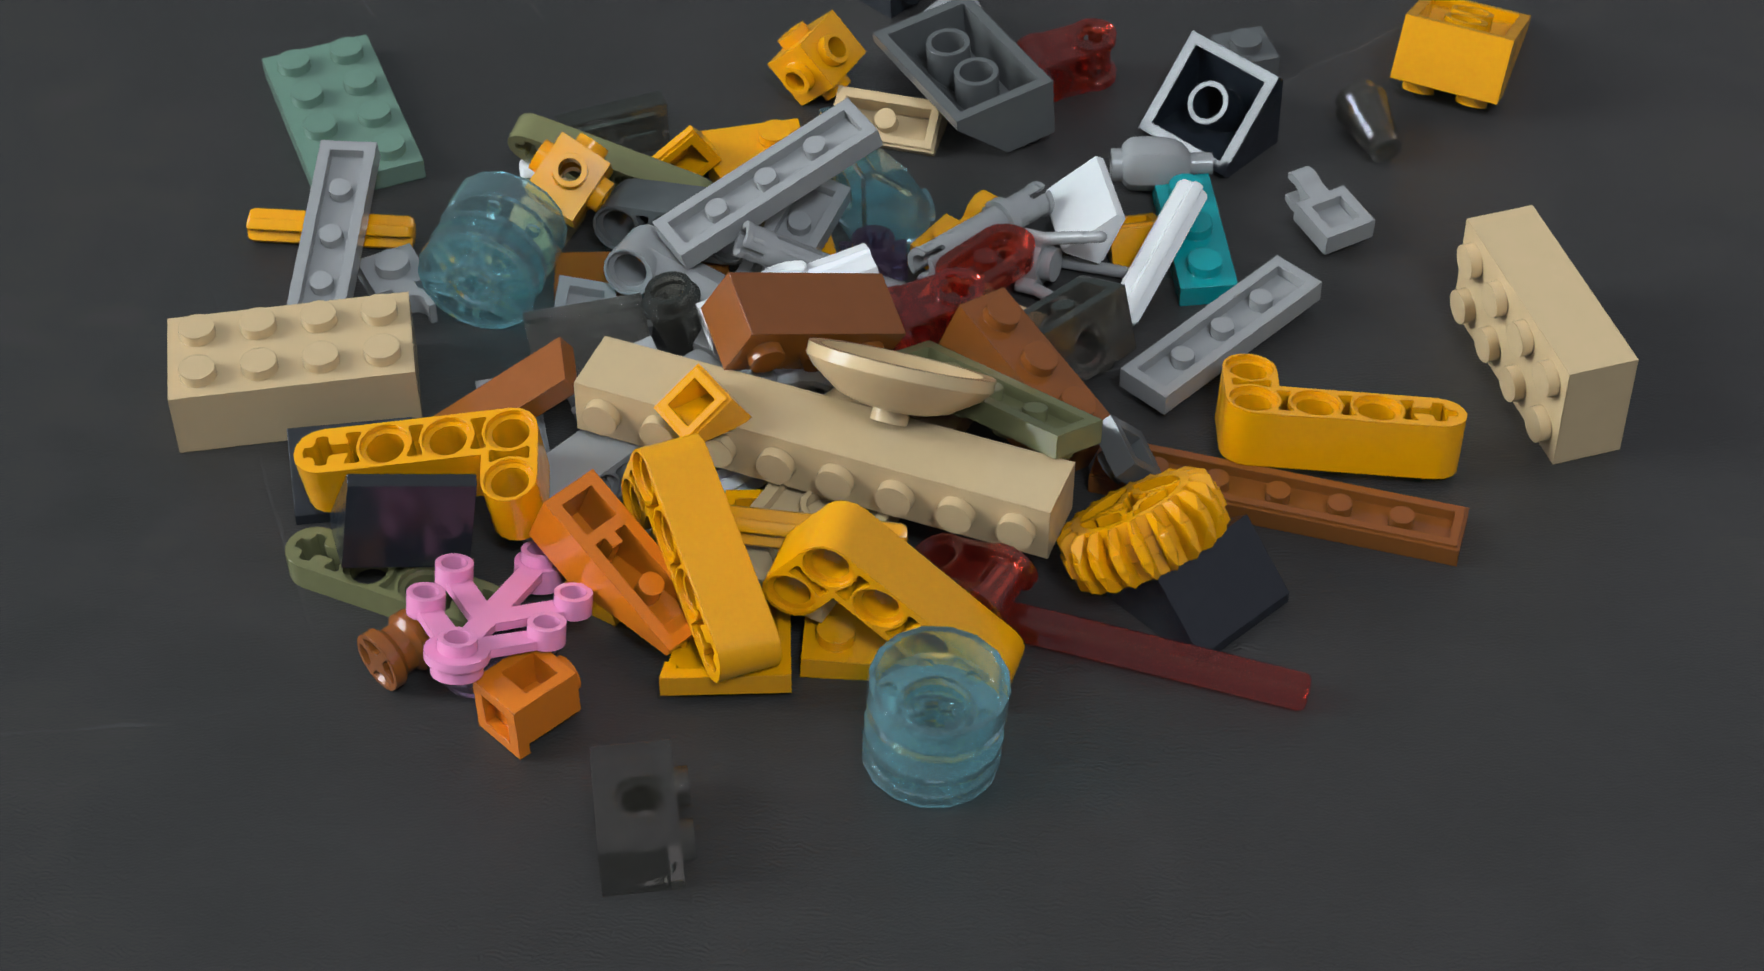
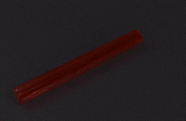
M1008 599L1001 601L995 614L1013 628L1025 644L1295 711L1304 710L1310 696L1312 678L1306 672Z

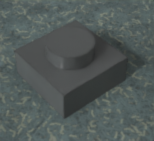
M1262 26L1238 28L1234 31L1211 35L1210 40L1265 70L1279 75L1280 56Z
M1109 415L1103 420L1102 439L1099 444L1102 451L1097 454L1101 467L1112 481L1117 484L1122 482L1128 484L1130 481L1136 482L1150 473L1154 475L1162 473L1140 430L1113 415Z

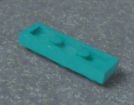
M1209 173L1178 174L1170 179L1169 184L1155 185L1152 191L1157 216H1159L1178 181L1186 179L1191 182L1197 181L1203 185V190L1207 194V200L1172 261L1170 270L1179 306L1210 304L1238 284Z

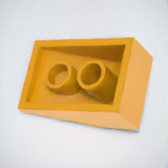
M1419 0L1405 15L1390 78L1403 81L1401 86L1403 89L1417 94L1433 95L1435 89L1456 94L1455 102L1464 106L1486 109L1488 103L1497 105L1504 95L1528 30L1531 16L1470 0Z

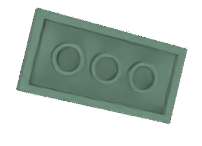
M367 34L356 37H342L330 43L301 50L291 49L279 55L262 58L265 77L310 187L321 140L377 142L381 158L374 190L426 178L422 155Z

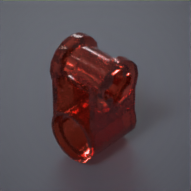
M1082 19L1071 25L1045 32L1028 34L1016 42L1053 80L1054 102L1089 91L1103 90L1115 82L1117 69L1115 63L1111 60V49L1115 47L1117 32L1110 22L1103 19ZM1085 35H1088V40H1084ZM1101 69L1100 74L1097 75V70Z
M953 267L916 281L888 287L906 331V335L893 350L897 351L928 340L939 344L959 305L984 295L985 284L982 277L967 268ZM948 286H950V293H947Z
M940 533L923 540L914 548L1005 623L1008 619L1007 609L1021 591L1032 589L1038 580V573L1033 563L1022 552L1004 543L991 544L958 537L952 533Z

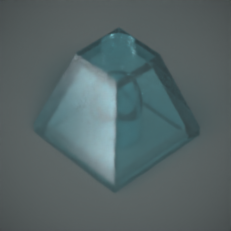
M829 106L826 108L819 109V115H821L831 107ZM880 147L831 178L834 181L851 187V201L840 218L839 224L854 246L862 243L868 246L875 263L909 253L910 244L929 229L930 222L935 220V206L929 191L926 188L920 189L907 169Z

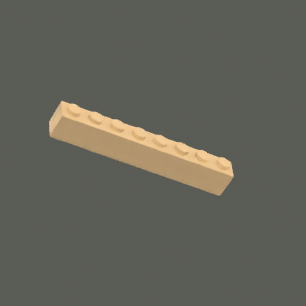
M604 336L574 381L578 429L644 447L680 437L653 407L699 363L752 416L750 420L735 429L705 442L715 467L774 484H783V486L801 491H811L816 495L832 500L849 501L863 508L893 517H899L1048 559L1072 510L1075 462L1062 458L1054 459L1043 453L909 418L908 426H897L879 422L870 418L872 407L735 370H724L720 366L620 339Z

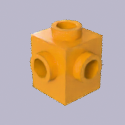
M831 10L809 25L801 21L789 29L778 40L782 49L767 65L798 103L803 106L820 95L825 101L836 96L839 85L847 86L851 82L846 74L863 57L866 50L838 15Z
M562 132L555 143L548 139L545 140L535 153L528 167L535 173L524 188L527 198L576 229L588 209L590 208L597 213L615 187V183L609 180L613 173L611 163L605 160L609 153L608 150L583 133H579L577 138L573 139ZM570 171L581 173L579 178L574 181L563 179Z

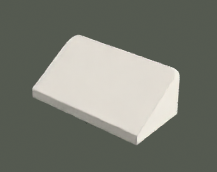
M1095 156L1056 182L1046 191L1050 190L1054 199V209L1050 217L1055 232L1103 231L1107 234V240L1103 243L1060 244L1063 252L1100 264L1107 255L1126 218L1104 159Z

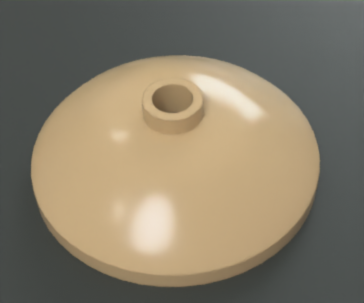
M809 338L806 349L812 364L838 391L860 403L873 406L871 419L897 426H908L910 415L923 417L950 415L981 403L994 393L997 381L988 375L949 363L853 342Z

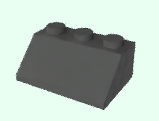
M951 0L873 33L874 43L957 131L1007 153L1055 132L1053 80L974 0Z

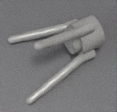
M1025 228L1023 234L1016 233L1013 235L1006 249L1004 259L1005 275L1007 278L1016 280L1014 286L1016 292L1034 295L1098 329L1105 327V319L1046 288L1043 284L1046 281L1054 282L1058 278L1061 268L1123 279L1129 267L1105 262L1098 264L1082 258L1065 256L1061 248L1054 247V245L1103 243L1107 240V234L1103 231L1043 232Z

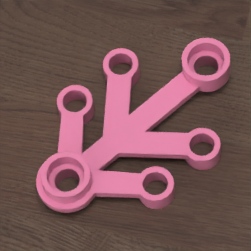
M532 540L522 545L521 552L514 558V573L488 600H486L474 583V561L472 558L458 553L439 556L435 560V583L418 582L407 588L406 614L410 618L418 620L430 637L424 644L423 658L430 667L431 676L444 684L467 685L478 681L483 676L484 668L488 665L491 658L531 651L552 652L562 649L566 644L567 621H583L592 615L593 590L582 583H564L565 577ZM446 591L468 620L463 627H456L445 614ZM554 593V600L521 605L530 594L547 595ZM527 627L526 631L493 635L498 631Z

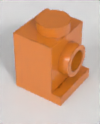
M531 651L507 656L484 671L483 676L473 683L479 725L517 758L523 759L531 753L530 743L581 710L579 696L581 679L576 668L566 657L562 655L556 657L551 652Z

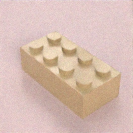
M1533 205L1467 218L1463 244L1459 245L1457 249L1459 271L1456 289L1452 290L1450 294L1451 311L1455 321L1460 325L1463 324L1474 340L1475 349L1480 360L1483 363H1488L1495 373L1504 398L1508 402H1513L1523 417L1530 439L1540 444L1552 465L1620 450L1639 359Z
M409 291L167 318L168 404L179 452L185 453L288 441L287 428L405 417L423 418L417 343Z

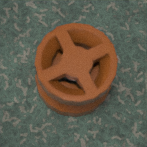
M405 608L389 616L388 625L381 630L368 629L357 638L358 651L368 671L379 684L390 691L404 685L408 674L413 670L423 671L430 668L423 658L424 644L430 637L418 620H414L406 614Z

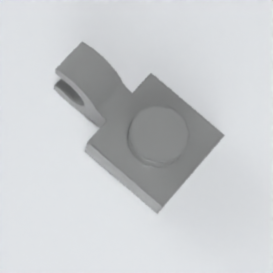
M1305 166L1288 173L1289 180L1297 188V190L1285 194V201L1294 212L1293 220L1324 255L1373 237L1375 219L1344 185L1328 190L1316 171L1310 166Z

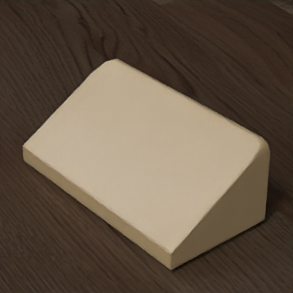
M838 86L834 106L848 97L878 129L883 146L879 148L935 156L948 120L929 100Z

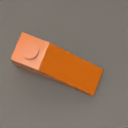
M594 469L543 503L528 535L568 582L582 583L591 588L595 603L666 656L693 637L659 546Z

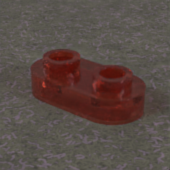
M995 224L983 229L939 258L935 268L936 293L944 301L959 307L960 304L1000 288H1006L1033 268L1035 256V239L1028 230L1013 224Z

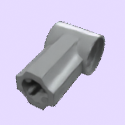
M650 224L639 225L632 229L609 253L604 262L606 280L620 294L632 297L646 293L698 321L700 320L696 303L708 299L726 276L702 262L687 271L659 238L655 227Z

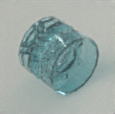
M480 172L465 178L452 195L441 215V221L432 231L430 240L425 244L419 255L418 274L425 292L440 309L461 322L479 328L505 329L521 323L533 310L538 300V295L545 286L546 277L553 270L565 247L568 228L562 210L546 191L528 179L507 172Z
M922 626L898 633L878 649L869 667L866 693L867 709L864 713V729L862 732V763L874 784L892 798L919 808H949L973 800L992 784L1001 762L1004 726L1007 721L1011 697L1010 671L999 652L975 634L944 626Z

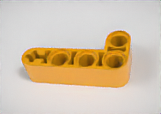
M1248 353L1234 354L1224 359L1215 412L1218 449L1227 460L1237 464L1421 479H1445L1452 477L1457 472L1467 421L1465 409L1457 403L1446 399L1280 386L1275 364L1267 358Z
M502 408L322 429L311 432L303 437L296 445L293 453L295 465L311 504L323 512H331L347 474H476V496H484L496 532L508 540L521 541L531 538L528 534L543 503L550 498V465L538 423L530 411L522 408Z
M695 433L634 449L622 477L621 491L623 503L645 530L653 529L702 663L711 680L717 683L779 665L782 658V648L776 624L711 455L702 437Z
M849 501L831 502L792 529L785 537L763 581L762 591L772 606L794 616H805L813 613L831 599H835L959 700L969 706L982 709H992L1000 706L1005 701L1024 655V642L1013 628L868 510Z

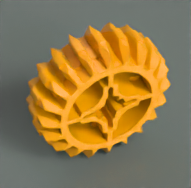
M1183 466L1179 469L1168 468L1156 475L1150 473L1136 482L1130 481L1126 486L1116 491H1109V494L1100 500L1090 502L1087 509L1075 513L1072 520L1065 523L1056 540L1061 551L1060 558L1070 578L1075 580L1080 591L1102 595L1106 592L1118 593L1127 587L1136 589L1144 582L1152 579L1158 580L1161 575L1178 570L1179 566L1184 563L1198 559L1200 552L1212 548L1217 539L1221 538L1228 529L1227 524L1231 520L1225 507L1227 502L1220 487L1217 486L1216 482L1212 480L1210 474L1204 468Z

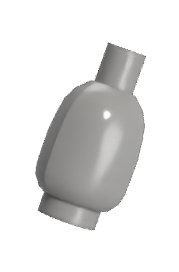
M1159 136L1128 138L1121 148H1110V177L1112 182H1122L1127 189L1132 191H1153L1155 185L1169 184L1170 179L1178 174H1213L1212 152L1190 153L1189 149L1182 142L1174 138Z

